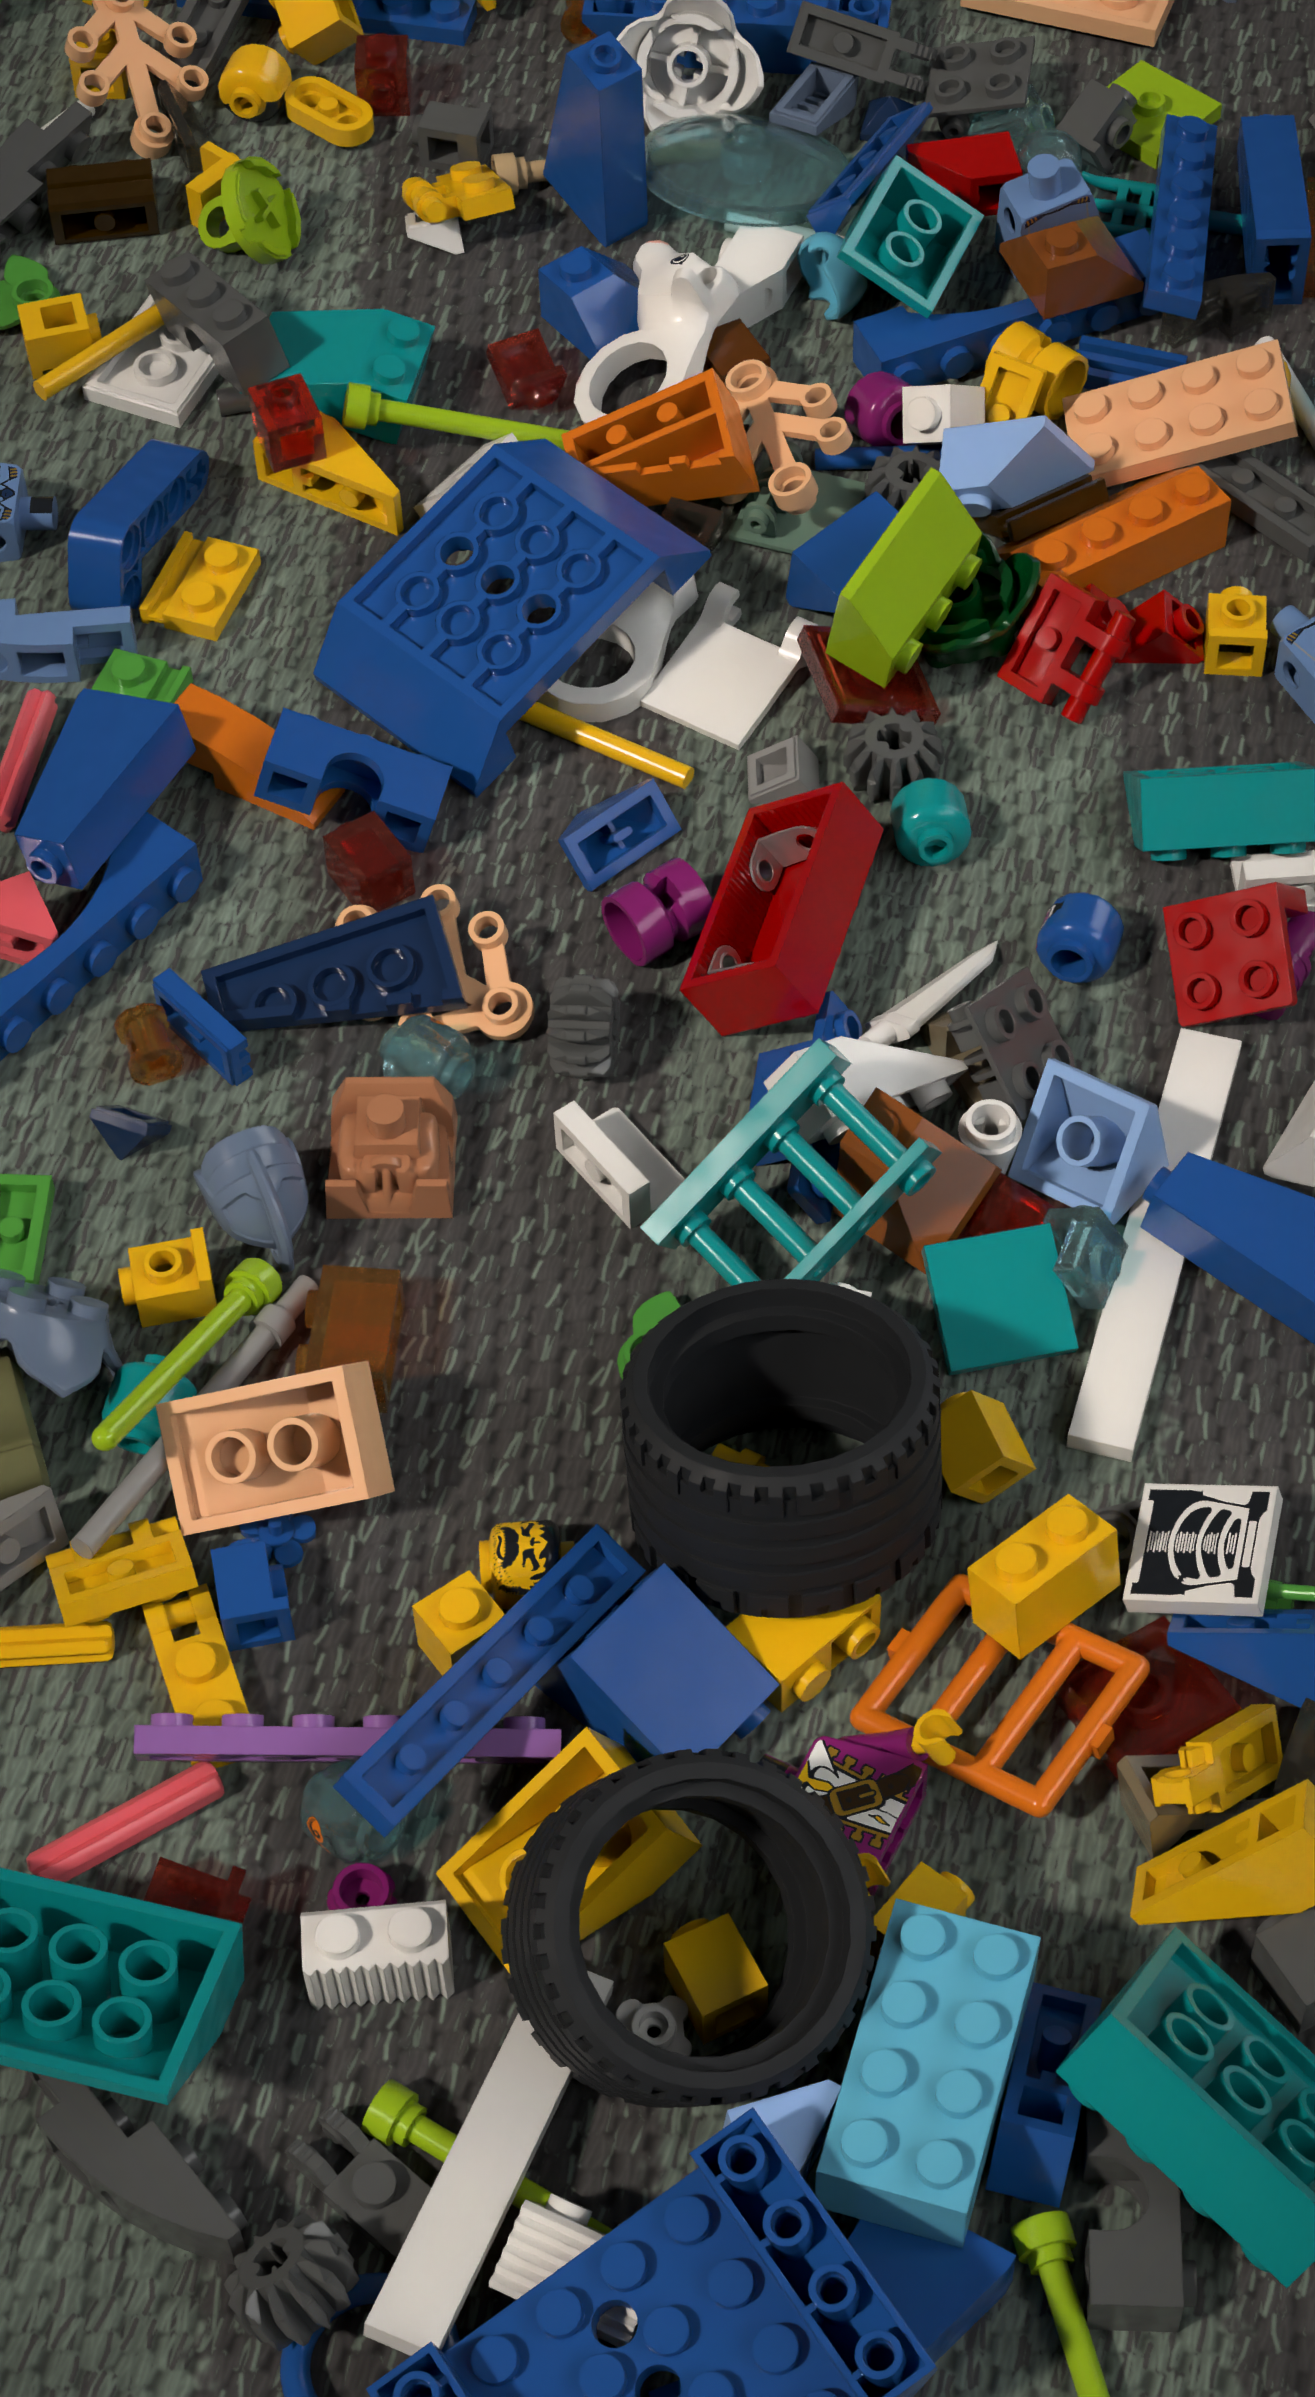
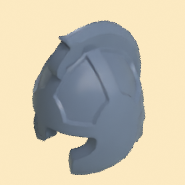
M261 1125L242 1130L217 1142L205 1154L201 1169L193 1172L195 1182L210 1212L229 1236L252 1246L269 1248L276 1263L281 1267L282 1272L292 1271L295 1269L292 1238L301 1227L308 1208L306 1179L293 1141L289 1137H285L276 1127Z

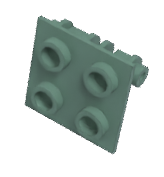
M787 441L795 462L803 463L800 447L792 441ZM770 459L769 461L764 460L757 474L760 492H753L747 495L729 534V540L792 554L802 544L865 499V482L811 470L818 485L816 503L809 511L799 515H792L777 506L768 488L769 478L775 471Z

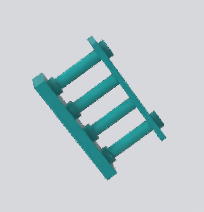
M818 1038L640 1228L658 1246L676 1250L680 1244L683 1247L691 1245L730 1286L745 1282L761 1281L709 1227L711 1219L708 1215L724 1198L728 1201L735 1198L799 1262L784 1279L820 1281L903 1193L910 1197L928 1183L936 1172V1168L932 1163L942 1152L933 1143L920 1137L909 1149L897 1140L843 1086L845 1078L842 1074L852 1063L835 1046ZM814 1103L818 1107L825 1104L889 1168L863 1197L798 1133L800 1125L797 1121ZM769 1150L773 1154L780 1151L844 1215L818 1244L754 1181L756 1173L752 1168Z

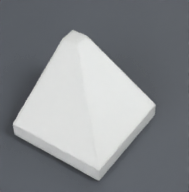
M415 212L408 213L405 216L408 238L455 255L465 253L458 217L438 223H428L423 221Z

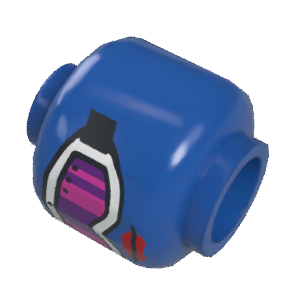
M1080 892L1069 893L1058 898L1048 910L1038 933L1036 950L1040 961L1055 977L1062 981L1084 983L1103 977L1112 966L1122 942L1124 925L1121 916L1109 902L1097 895Z

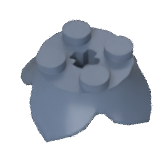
M0 1269V1342L8 1340L7 1347L14 1351L17 1364L30 1377L39 1381L61 1398L91 1383L100 1372L101 1362L110 1370L114 1378L116 1370L123 1364L113 1345L109 1329L110 1315L108 1314L109 1305L107 1303L84 1296L86 1286L71 1279L48 1277L46 1286L27 1283L23 1275Z

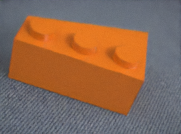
M713 368L561 434L566 453L646 507L760 492L739 405Z

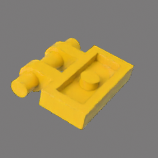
M466 161L451 166L450 173L436 176V183L430 184L424 178L412 177L406 179L402 185V198L404 202L423 221L428 223H438L459 216L464 221L515 209L512 188L486 164L481 165L478 161Z
M175 1516L150 1524L148 1518L128 1523V1531L111 1535L91 1559L78 1555L73 1550L71 1543V1548L45 1556L66 1628L83 1622H99L107 1619L115 1612L144 1603L164 1602L174 1598L180 1592L199 1587Z

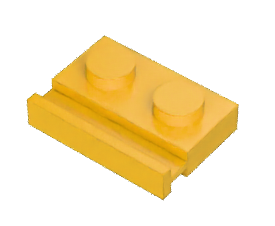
M184 531L139 607L141 622L149 624L151 621L164 624L166 629L217 641L261 565L259 549L212 537H207L205 541L193 539L192 532Z

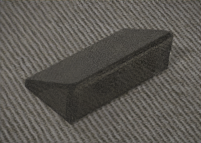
M166 79L158 81L157 89L161 113L166 115L171 122V130L174 136L172 143L192 181L203 172L200 147L207 141L213 144L215 142L201 113Z

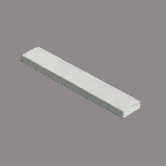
M587 1971L589 1978L606 2006L612 1995L614 1981ZM519 2013L364 2323L363 2336L410 2356L429 2342L434 2343L442 2350L573 2075L572 2070L567 2066L559 2067L550 2058L545 2049L538 2045L531 2035L534 2028L529 2020L522 2021Z

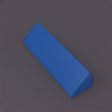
M923 102L887 118L809 209L806 217L816 233L830 232L839 235L858 212L867 194L895 155L901 158L906 155V145L913 144L933 110L930 102Z

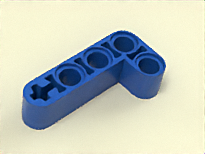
M151 439L77 513L68 536V597L72 610L130 606L132 609H137L142 590V558L199 498L207 483L209 474V456L206 451Z

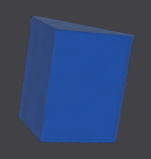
M877 491L872 493L792 552L786 590V599L789 605L796 608L835 613L839 594L898 513Z

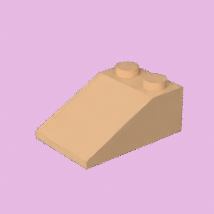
M369 1361L330 1367L156 1405L182 1536L370 1499L395 1491Z

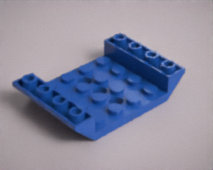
M547 439L494 444L337 602L313 675L317 681L416 754L426 755L437 762L452 766L449 778L477 798L516 758L506 732L652 582L671 595H674L711 557V553L707 547ZM456 551H473L470 559L463 564L457 566L446 564L448 557ZM510 578L514 580L510 589L504 593L489 594L486 592L488 586L497 579ZM552 607L556 609L553 616L546 622L536 624L527 621L529 615L538 608Z
M752 2107L689 2153L698 2166L689 2175L443 2353L434 2343L429 2342L366 2388L370 2397H640L643 2382L651 2374L658 2371H669L676 2374L680 2379L682 2387L680 2397H914L938 2369ZM624 2306L635 2311L638 2320L637 2331L632 2340L618 2348H609L602 2345L597 2337V2325L600 2317L613 2307Z

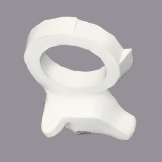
M661 240L648 241L640 247L633 261V271L639 279L637 313L639 330L624 334L602 347L585 365L576 383L574 404L584 424L607 415L602 413L601 410L602 399L609 384L621 371L634 363L648 359L665 360L667 362L666 376L657 392L703 372L713 332L719 321L739 296L737 282L723 267L711 266L693 252L678 253L668 243Z
M693 575L674 595H671L652 582L598 638L617 643L630 653L634 662L628 673L616 682L601 687L580 688L563 683L558 679L537 701L584 722L609 721L628 715L641 706L640 699L651 688L654 680L662 671L671 628L675 621L698 598L695 576Z

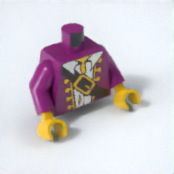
M933 1709L923 1714L917 1720L914 1727L881 1733L841 1736L838 1739L828 1736L817 1737L800 1768L768 1754H764L760 1761L765 1760L772 1763L786 1774L791 1773L803 1781L801 1788L808 1793L815 1791L825 1801L824 1804L831 1813L837 1814L844 1824L841 1830L847 1839L853 1838L859 1850L857 1855L860 1858L862 1867L866 1866L870 1879L865 1882L868 1896H874L880 1885L885 1887L890 1885L891 1881L886 1872L926 1796L928 1764L922 1761L930 1756L938 1765L947 1766L951 1764L955 1759L956 1751L945 1738L954 1735L959 1736L962 1734L963 1729L948 1712L943 1709Z

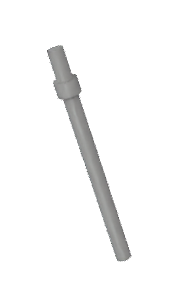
M300 1275L275 1304H266L250 1322L249 1335L197 1395L238 1387L269 1350H278L295 1331L296 1318L319 1293V1288L315 1281L308 1276ZM162 1435L71 1540V1546L78 1555L91 1559L168 1470Z

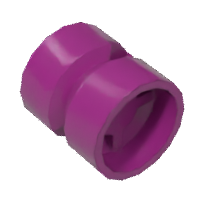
M672 858L646 873L643 878V885L639 882H630L605 896L601 902V911L605 925L617 947L633 964L645 966L671 951L674 946V939L678 942H686L700 934L713 901L698 873L683 859Z

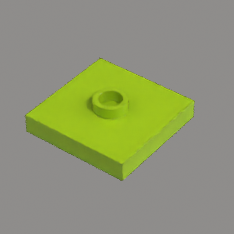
M1140 60L1112 82L1125 88L1137 100V104L1132 109L1137 121L1133 125L1129 140L1120 150L1154 169L1158 168L1161 131L1167 114L1179 117L1195 116L1203 119L1208 124H1214L1221 118L1222 103L1143 60Z

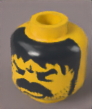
M260 44L241 46L231 55L221 74L218 83L219 96L225 107L236 117L257 123L268 121L279 112L284 102L285 91L289 83L292 82L291 69L286 60L273 48Z
M552 1520L498 1523L492 1528L489 1540H479L481 1585L488 1594H493L494 1601L501 1609L510 1610L575 1546V1541L561 1542L559 1528Z

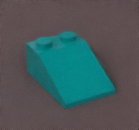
M895 155L867 194L852 220L837 258L925 318H928L939 301L984 215L901 157Z
M386 309L272 312L269 320L290 367L247 396L279 407H283L288 400H291L308 408L320 410L326 415L334 417L341 425L348 382L371 385V391L381 393V399L412 404L425 371L435 326ZM378 421L377 426L366 425L365 430L349 427L343 428L386 443L397 444L404 425Z

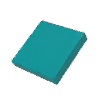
M1051 1223L923 1246L921 1252L948 1376L1075 1353L1078 1350V1342Z

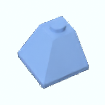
M1044 415L945 428L939 472L947 480L970 516L984 517L989 515L991 510L1013 508L1094 471L1095 460Z

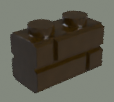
M151 158L125 159L117 162L70 165L46 169L48 207L55 245L160 234L157 194Z

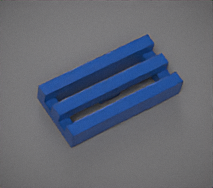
M1086 335L1081 336L1079 349L1076 350V352L1088 359L1089 370L1083 388L1089 390L1185 365L1188 360L1186 355Z
M171 968L153 978L152 985L160 1020L232 1086H238L253 1075V1070L248 1065L251 1059L250 1054L245 1050L248 1047V1042L244 1035Z

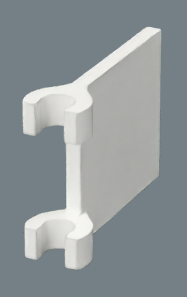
M718 582L707 598L700 619L654 680L651 688L640 699V705L740 750L795 673L800 668L808 666L819 652V643L812 640L818 632V625L797 616L790 624L781 647L733 627L742 615L741 609L733 606L740 596L739 590Z

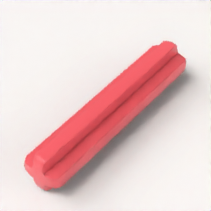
M33 688L26 693L0 764V831L4 833L11 832L16 826L58 709L55 703L56 697L49 690L42 692Z
M198 1762L30 1853L26 1858L28 1869L31 1875L67 1882L220 1799L225 1793L223 1782L210 1762Z

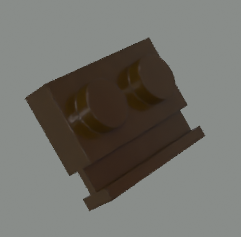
M1085 474L1013 508L991 510V513L987 516L972 518L983 533L996 536L1001 541L1017 542L1110 499L1105 479L1098 478L1092 480L1091 475Z

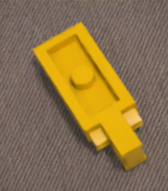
M1251 1704L1185 1742L1186 1746L1180 1747L1178 1750L1180 1765L1160 1770L1151 1778L1155 1807L1181 1804L1186 1805L1188 1814H1201L1204 1812L1222 1813L1284 1775L1285 1767L1275 1705Z

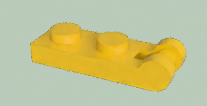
M207 1583L187 1590L188 1596L164 1604L162 1602L141 1604L174 1713L192 1714L193 1726H221L222 1715L249 1714ZM194 1622L197 1623L200 1634L174 1642L171 1629ZM190 1761L191 1766L197 1764L198 1761ZM210 1762V1763H211V1764L215 1767V1769H216V1768H219V1767H222V1766H225V1765H229V1764H232V1763H235V1762Z

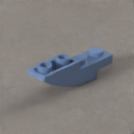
M15 598L0 600V680L34 683L81 682V665L106 663L115 648L137 654V639L130 606L19 615Z

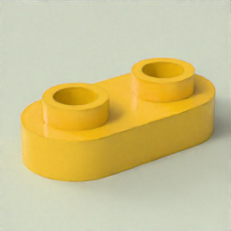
M306 76L289 83L284 94L286 115L292 122L340 147L358 146L367 142L374 133L373 110L365 100L321 77Z

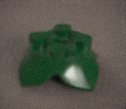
M982 532L976 556L982 559V564L976 576L966 590L957 586L948 598L953 601V604L939 629L934 632L927 628L919 639V642L923 643L921 653L924 654L927 663L933 668L941 669L952 664H966L988 656L1001 657L1008 654L1015 642L1014 634L1020 627L1022 613L1033 598L1040 579L1041 563L1037 558L1027 553H1014L1004 561V559L1000 558L992 540Z

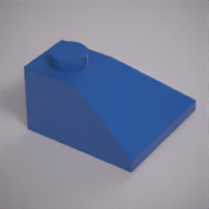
M580 246L538 269L541 317L590 360L602 347L624 334L639 330L637 322L639 279L635 272L626 264Z

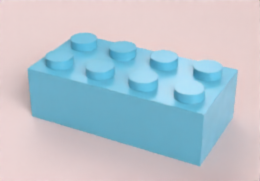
M895 1899L816 2170L815 2195L826 2210L963 2248L1034 1982L1041 1937L901 1899Z

